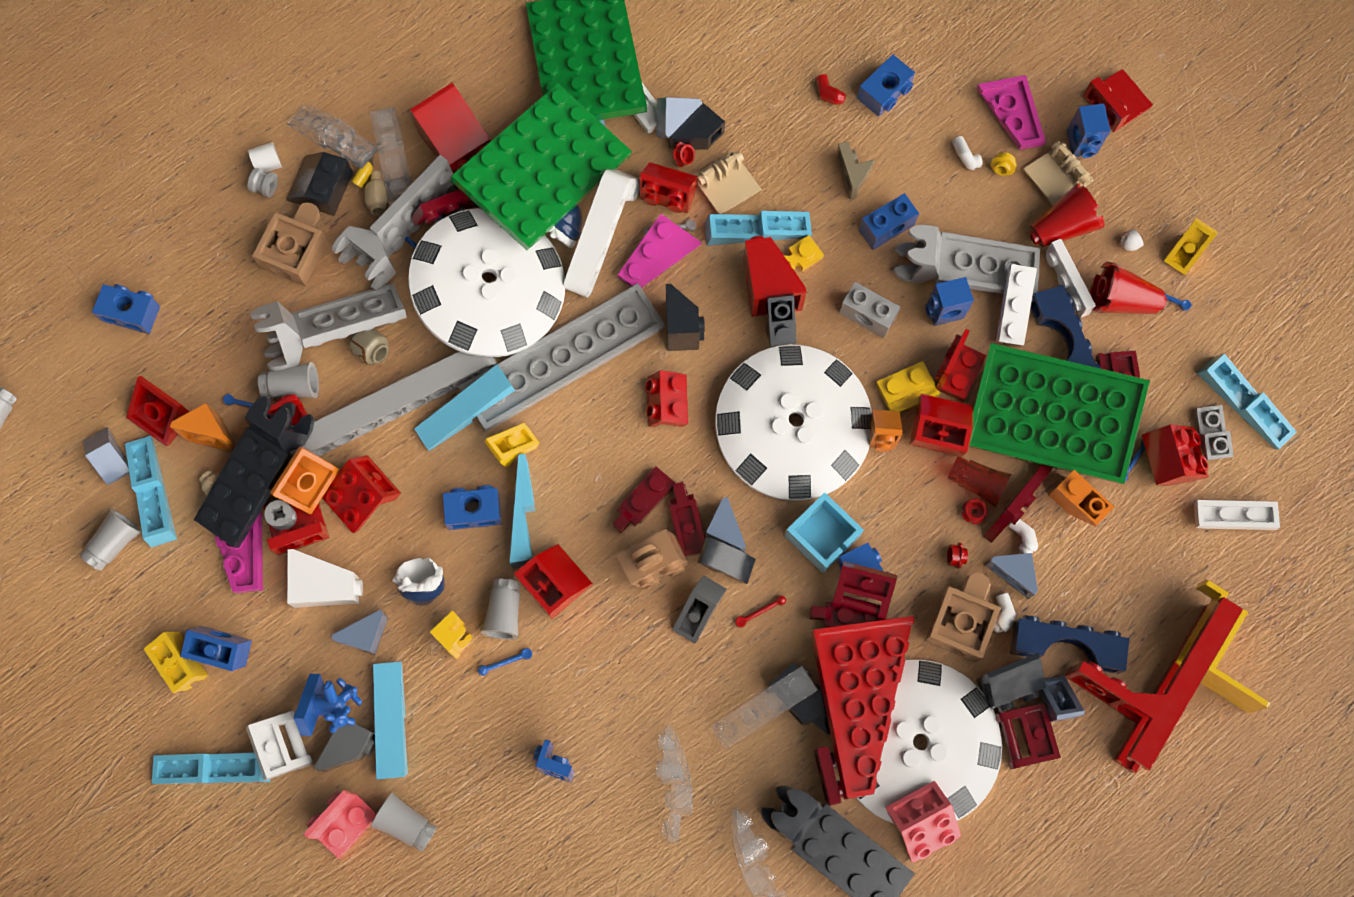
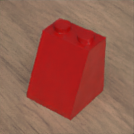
M450 83L410 109L418 134L436 157L441 155L448 160L453 174L491 142L453 83Z
M754 236L749 240H745L743 264L751 316L765 315L767 296L791 293L794 294L795 312L802 311L807 293L806 287L772 237Z

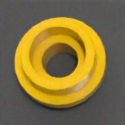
M1001 152L992 159L991 168L998 175L1009 176L1015 172V158L1009 153Z

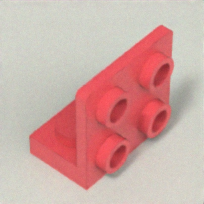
M936 781L885 807L889 817L902 836L912 863L929 857L934 851L943 846L951 845L956 839L961 837L952 804Z
M347 790L337 791L327 801L326 804L329 807L321 815L317 813L306 824L308 829L303 834L308 839H318L337 858H341L372 824L377 815V812L356 792Z

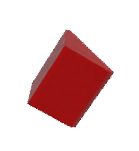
M139 376L136 380L126 418L163 445L168 446L178 435L170 427L171 422L189 413V411L147 379Z

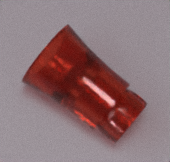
M958 456L947 479L996 507L1012 474Z

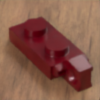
M459 189L420 204L411 216V219L415 226L423 222L430 224L441 215H452L459 211L461 207L468 210L476 205V203Z
M655 466L621 503L617 510L620 516L613 522V527L622 533L630 524L635 527L639 523L641 524L673 489V484L676 483Z
M683 482L673 484L676 498L670 500L671 505L669 506L677 541L687 558L701 553L706 537L694 494L688 495L686 484Z
M825 602V607L812 606L810 609V619L824 621V627L881 620L877 618V615L843 606H840V608L832 607V602Z

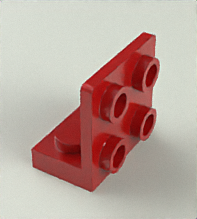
M1123 69L1104 81L1099 76L1090 81L1083 94V97L1090 105H1105L1109 126L1113 133L1153 106L1151 101Z
M966 328L962 336L956 334L934 378L939 381L936 386L937 390L961 402L965 401L986 357L985 354L964 345L970 333V330Z
M366 455L349 459L335 476L322 499L352 533H356L380 504L395 501L401 492L372 459Z
M269 503L263 506L264 512ZM319 503L312 514L289 504L295 510L297 516L295 524L290 529L276 530L268 523L272 538L267 539L270 550L278 556L288 553V549L297 550L330 538Z

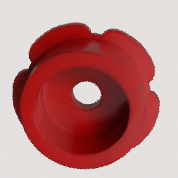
M682 142L676 144L672 152L676 165L684 167V165H689L694 161L695 150L691 145Z
M979 499L967 500L962 505V517L966 522L978 525L988 515L985 503ZM973 509H975V510L977 511L976 514H973V513H972V510H973Z
M958 542L957 545H949L947 563L949 566H955V568L960 569L962 564L967 563L968 550L963 548L961 542Z

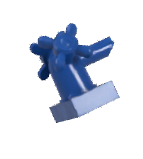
M309 674L293 718L300 735L312 736L319 716H324L326 721H332L333 724L329 727L331 733H335L338 727H343L346 724L354 725L355 719L347 716L350 712V706H346V702L352 699L356 705L360 706L362 704V700L357 696V687L346 684L342 678H339L336 682L343 691L337 695L332 681H326L324 684L320 674Z

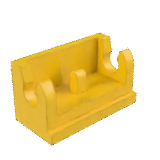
M453 610L430 631L456 659L472 639V635L468 634L464 640L459 641L465 634L466 628L464 627L465 623Z
M163 632L148 644L144 651L172 693L187 691L192 688L191 683L204 680L209 675L200 662L180 657L184 638L180 632Z

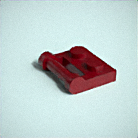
M843 561L832 607L840 608V606L877 615L878 619L886 620L897 575ZM844 592L881 601V604L878 605L844 596Z
M1045 703L996 714L997 722L1001 723L1011 761L1008 762L1011 770L1061 758ZM1012 719H1019L1029 757H1021Z

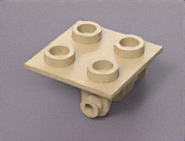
M1060 141L1051 147V151L1023 169L1052 205L1076 184L1080 183V187L1083 185L1086 187L1094 181L1090 173L1080 164L1081 162L1069 151L1066 144Z
M732 151L694 174L698 176L699 188L718 214L725 213L762 190L741 162L744 158L739 151L737 153Z

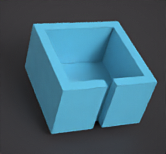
M824 492L786 530L785 537L814 566L824 573L841 556L842 552L844 553L862 535L864 529Z

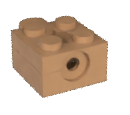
M302 203L293 219L277 212L274 213L252 255L261 269L301 285H307L328 245L322 230L318 229L322 221V215L317 206L312 203Z
M666 529L617 554L631 585L642 589L645 587L646 590L658 586L661 583L660 579L667 575L674 577L684 572V566L689 564L676 536Z
M972 573L964 579L961 590L949 586L943 592L925 642L973 662H978L983 658L1001 607L986 601L990 590V580L982 573Z

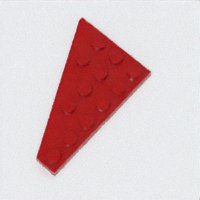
M914 616L814 629L810 632L844 800L869 796L875 793L876 777L882 763L880 759L884 743L887 742L891 724V712L894 710L896 703L895 695L898 683L901 682L905 664V653L908 651L910 643L908 642L912 624L915 622Z

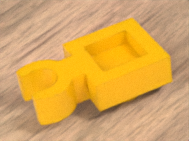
M810 235L789 247L788 253L790 256L785 255V258L794 270L798 266L803 272L823 259L824 254Z

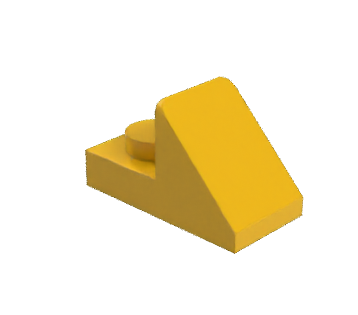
M1196 218L1178 240L1164 262L1186 275L1218 232Z
M525 423L491 436L484 441L497 460L506 468L510 467L518 455L532 451L539 445V441Z

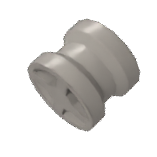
M254 168L248 179V190L253 193L260 192L264 197L270 198L277 189L278 176L275 173L269 172L267 174L264 173L263 169Z
M282 500L269 503L264 512L266 521L276 530L280 531L292 528L297 519L295 510Z

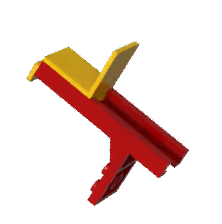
M1209 580L1199 583L1196 589L1212 600L1202 609L1153 694L1131 692L1126 688L1127 684L1116 677L1110 678L1103 674V669L1091 661L1087 663L1085 661L1070 667L1065 674L1068 680L1135 723L1114 759L1115 762L1132 773H1136L1140 765L1146 771L1151 769L1200 683L1247 713L1267 709L1270 705V702L1216 668L1248 612L1228 600L1226 597L1229 593Z

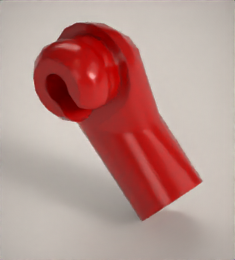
M826 74L816 77L821 100L833 105H841L845 102V93L830 86Z

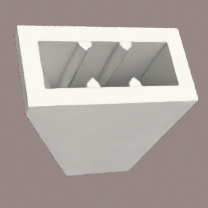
M288 549L287 604L294 608L359 604V596H363V582L359 580V577L354 572L294 549Z

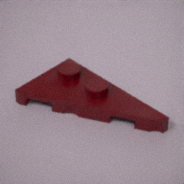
M1040 466L1029 482L999 516L998 520L985 533L984 538L992 543L1010 522L1015 525L1024 514L1021 508L1023 507L1027 510L1034 502L1036 497L1033 493L1053 467Z

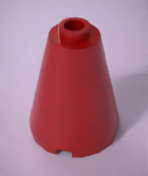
M1078 183L1030 225L1031 231L1028 234L1035 245L1039 244L1041 247H1045L1059 239L1065 241L1104 228L1105 223L1102 215L1097 217L1096 209L1099 207L1091 193L1084 185L1080 187V183Z
M1107 261L1102 264L1100 268L1104 269L1101 275L1096 274L1093 279L1090 295L1096 306L1092 311L1098 313L1157 314L1166 306L1167 297L1163 289L1116 263Z

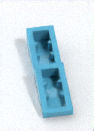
M761 211L759 215L709 214L704 222L707 246L745 243V240H749L754 236L772 237L773 240L800 239L808 235L812 236L809 212Z
M1225 354L1213 357L1197 372L1275 450L1280 449L1296 433V430L1265 393H1257Z
M497 364L418 425L415 431L427 450L431 451L473 423V418L514 392L515 389Z
M148 436L125 443L131 487L136 492L143 539L150 547L177 540L153 438Z
M525 454L518 455L510 554L512 568L524 566L533 558L525 513L536 511L528 460Z
M402 661L373 664L376 779L405 777L408 774L404 723L406 711Z
M255 753L153 756L152 784L270 782V779L264 781Z

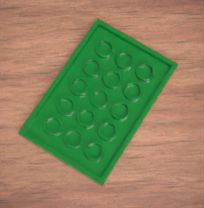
M539 0L526 2L543 96L559 83L598 120L647 112L645 94L624 0Z
M558 83L451 176V181L528 251L600 184L601 178L607 169L616 170L631 156L632 151Z
M991 343L973 410V429L969 447L1069 472L1075 470L1081 475L1124 485L1150 380Z

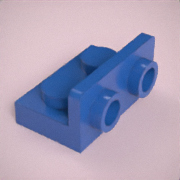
M545 739L543 745L538 744L533 757L537 770L540 773L571 783L575 772L573 767L570 766L569 760L553 755L552 759H550L554 747L551 741Z

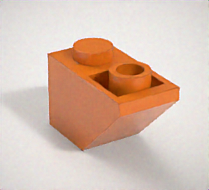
M873 410L871 413L870 447L875 448L878 452H889L891 449H895L902 436L900 412Z
M1075 470L1049 494L1068 514L1095 527L1114 508L1105 497Z

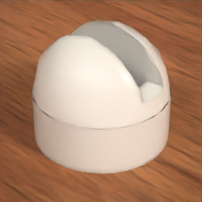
M1135 229L1129 230L1121 238V245L1127 251L1137 250L1144 245L1141 236Z

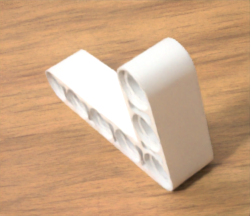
M607 169L604 172L563 285L565 289L586 298L591 295L625 201H634L640 191L639 178L619 170Z

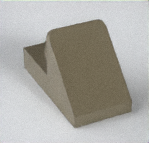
M849 142L838 144L836 157L849 197L854 199L870 175L875 160L858 163L855 150H851Z

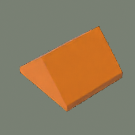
M207 403L171 422L170 427L187 442L232 452L236 446L223 419Z
M299 447L270 494L312 514L340 469L307 448Z

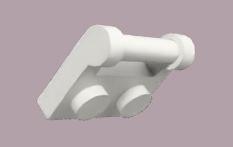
M295 711L250 724L246 727L264 781L313 764L311 755H307L302 738L293 719ZM280 725H285L296 756L295 760L291 761L279 729Z

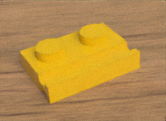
M923 361L883 378L875 384L889 410L900 412V414L917 407L920 394L939 397L940 395Z

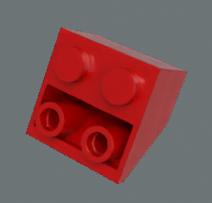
M649 162L639 177L640 199L649 205L668 207L669 210L676 213H689L697 190L698 176Z
M920 394L909 445L959 457L963 456L968 452L973 429L972 405Z
M1170 424L1142 434L1156 485L1172 486L1209 478L1207 472L1209 468L1208 462L1200 449L1201 438L1193 427Z
M559 544L534 556L514 573L517 580L551 620L593 585Z

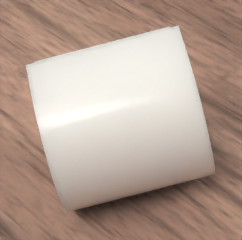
M273 142L248 150L254 168L263 169L264 173L282 167Z

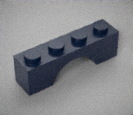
M1061 285L1035 293L1032 296L1030 308L1037 326H1046L1061 334L1068 348L1066 361L1101 369L1100 365L1093 359L1091 343L1084 337L1082 321L1078 315H1075L1072 308V297L1069 292L1065 291L1064 286Z
M1024 615L1023 618H1019L1014 622L1010 649L1011 655L1029 657L1039 653L1040 657H1042L1050 645L1064 642L1078 647L1086 655L1088 661L1099 665L1104 672L1120 674L1126 671L1130 638L1121 637L1120 632L1105 630L1104 633L1094 632L1093 627L1084 625L1071 628L1066 627L1067 623L1051 620L1049 624L1039 622L1038 617Z

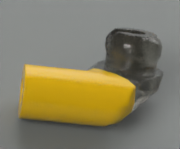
M361 150L355 158L361 166L351 180L361 188L372 173L374 161L372 154H368L364 150Z

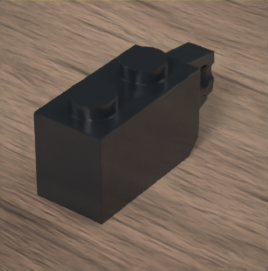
M792 663L767 688L801 725H810L812 723L829 736L831 733L821 686L818 685L816 687L809 680L811 675L801 664L797 667Z

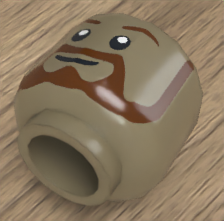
M375 329L363 330L352 334L349 348L351 354L365 364L375 365L381 363L387 357L389 342L385 336Z

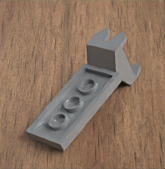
M439 155L370 227V230L348 226L332 246V251L335 254L342 251L338 261L344 264L358 255L359 258L356 261L361 267L366 263L370 265L366 271L365 278L368 280L375 278L371 287L377 290L384 286L396 274L389 256L401 249L405 238L417 232L422 225L421 223L415 226L411 219L413 213L420 204L455 191L457 186L451 181L453 172L448 160Z
M916 225L908 232L916 241L914 243H901L895 249L898 255L911 261L909 266L900 265L893 269L894 275L906 282L920 284L935 279V283L938 284L966 277L970 289L1004 294L1008 265L1014 264L1037 268L1032 296L1038 293L1040 248L947 232L940 233L936 226Z
M393 283L382 286L377 290L371 289L293 312V315L278 301L260 306L250 313L252 319L261 320L254 325L255 331H276L268 334L267 340L269 343L278 341L280 343L274 344L264 351L265 357L275 358L281 356L267 364L269 370L272 371L298 366L303 346L304 348L319 346L323 342L337 338L342 339L353 333L363 330L369 331L374 327L395 323L400 319L407 318L405 308Z

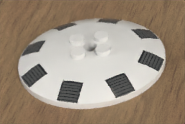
M481 208L454 213L433 225L416 246L409 267L410 297L422 323L436 338L449 347L474 356H507L518 353L539 341L555 323L565 295L563 266L559 255L549 239L544 235L526 251ZM485 272H491L495 275L496 281L487 283L482 279L481 275Z
M776 346L751 356L737 367L728 378L716 407V437L722 455L729 467L752 489L780 500H811L819 498L824 492L829 494L838 489L859 469L870 447L872 410L861 382L839 359L829 353L809 346ZM793 413L799 414L803 419V424L799 427L792 426L789 422V415Z
M905 660L901 682L898 683L895 695V707L891 712V724L887 742L884 743L880 759L882 763L876 777L875 793L869 796L857 797L856 799L874 815L894 824L885 807L936 781L952 804L956 820H960L979 806L990 792L997 778L1002 757V738L996 714L993 709H990L982 691L962 673L933 661ZM922 734L927 738L928 745L925 750H918L914 747L913 738L915 735Z

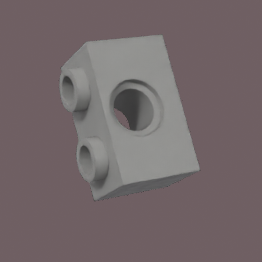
M855 282L844 299L839 314L885 338L901 307Z

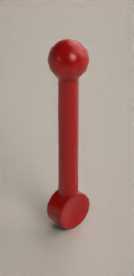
M779 595L775 601L746 617H738L735 622L737 627H744L746 622L777 605H785L787 599L785 596Z

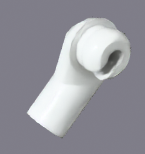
M958 136L953 139L952 144L965 167L969 170L980 168L982 166L981 156L978 154L972 155L964 137Z
M1021 519L1015 525L1011 523L1008 526L1021 536L1023 543L1019 546V551L1022 554L1033 553V551L1037 550L1038 542L1034 529Z
M1009 593L995 597L998 606L1001 607V612L993 628L996 633L1010 630L1016 617Z

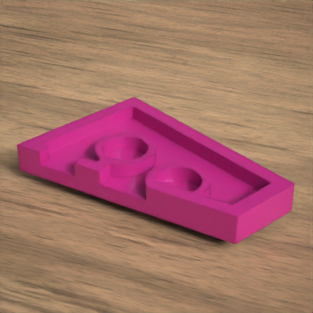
M1026 75L977 85L976 90L1019 150L1039 147L1045 144L1046 140Z
M660 214L617 277L631 287L639 284L643 288L690 252L701 246L702 242Z
M260 511L240 548H233L218 536L214 537L224 559L223 565L232 592L237 594L263 591L262 511Z

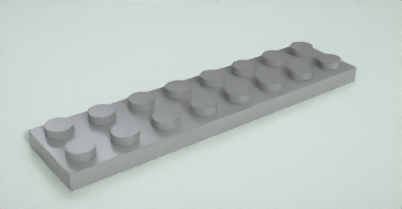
M636 284L540 339L530 347L499 363L498 366L515 391L476 417L484 430L488 432L665 329V324L640 285ZM490 369L459 386L461 392Z

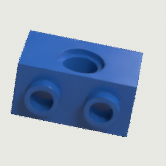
M892 54L860 85L857 99L879 117L885 110L889 112L896 105L897 99L901 95L905 96L911 91L914 86L912 82L915 72ZM884 85L891 86L892 89H887Z
M1104 104L1080 106L1066 130L1071 153L1076 157L1090 158L1096 155L1111 130Z
M904 193L863 217L859 232L871 249L874 250L913 227L919 212Z
M963 277L935 284L930 298L925 305L927 316L929 319L932 318L934 326L965 318L974 301L967 278Z
M103 284L92 313L102 322L150 334L160 305L153 299V295L145 291L134 293L122 285L114 284L112 287ZM131 304L129 309L123 311L126 305Z
M491 485L478 486L477 490L466 491L465 488H454L450 490V493H443L445 525L448 530L502 525L500 494L497 488H493ZM476 501L479 503L476 511H466V506L470 502Z
M199 626L186 631L180 657L234 671L246 667L252 640Z

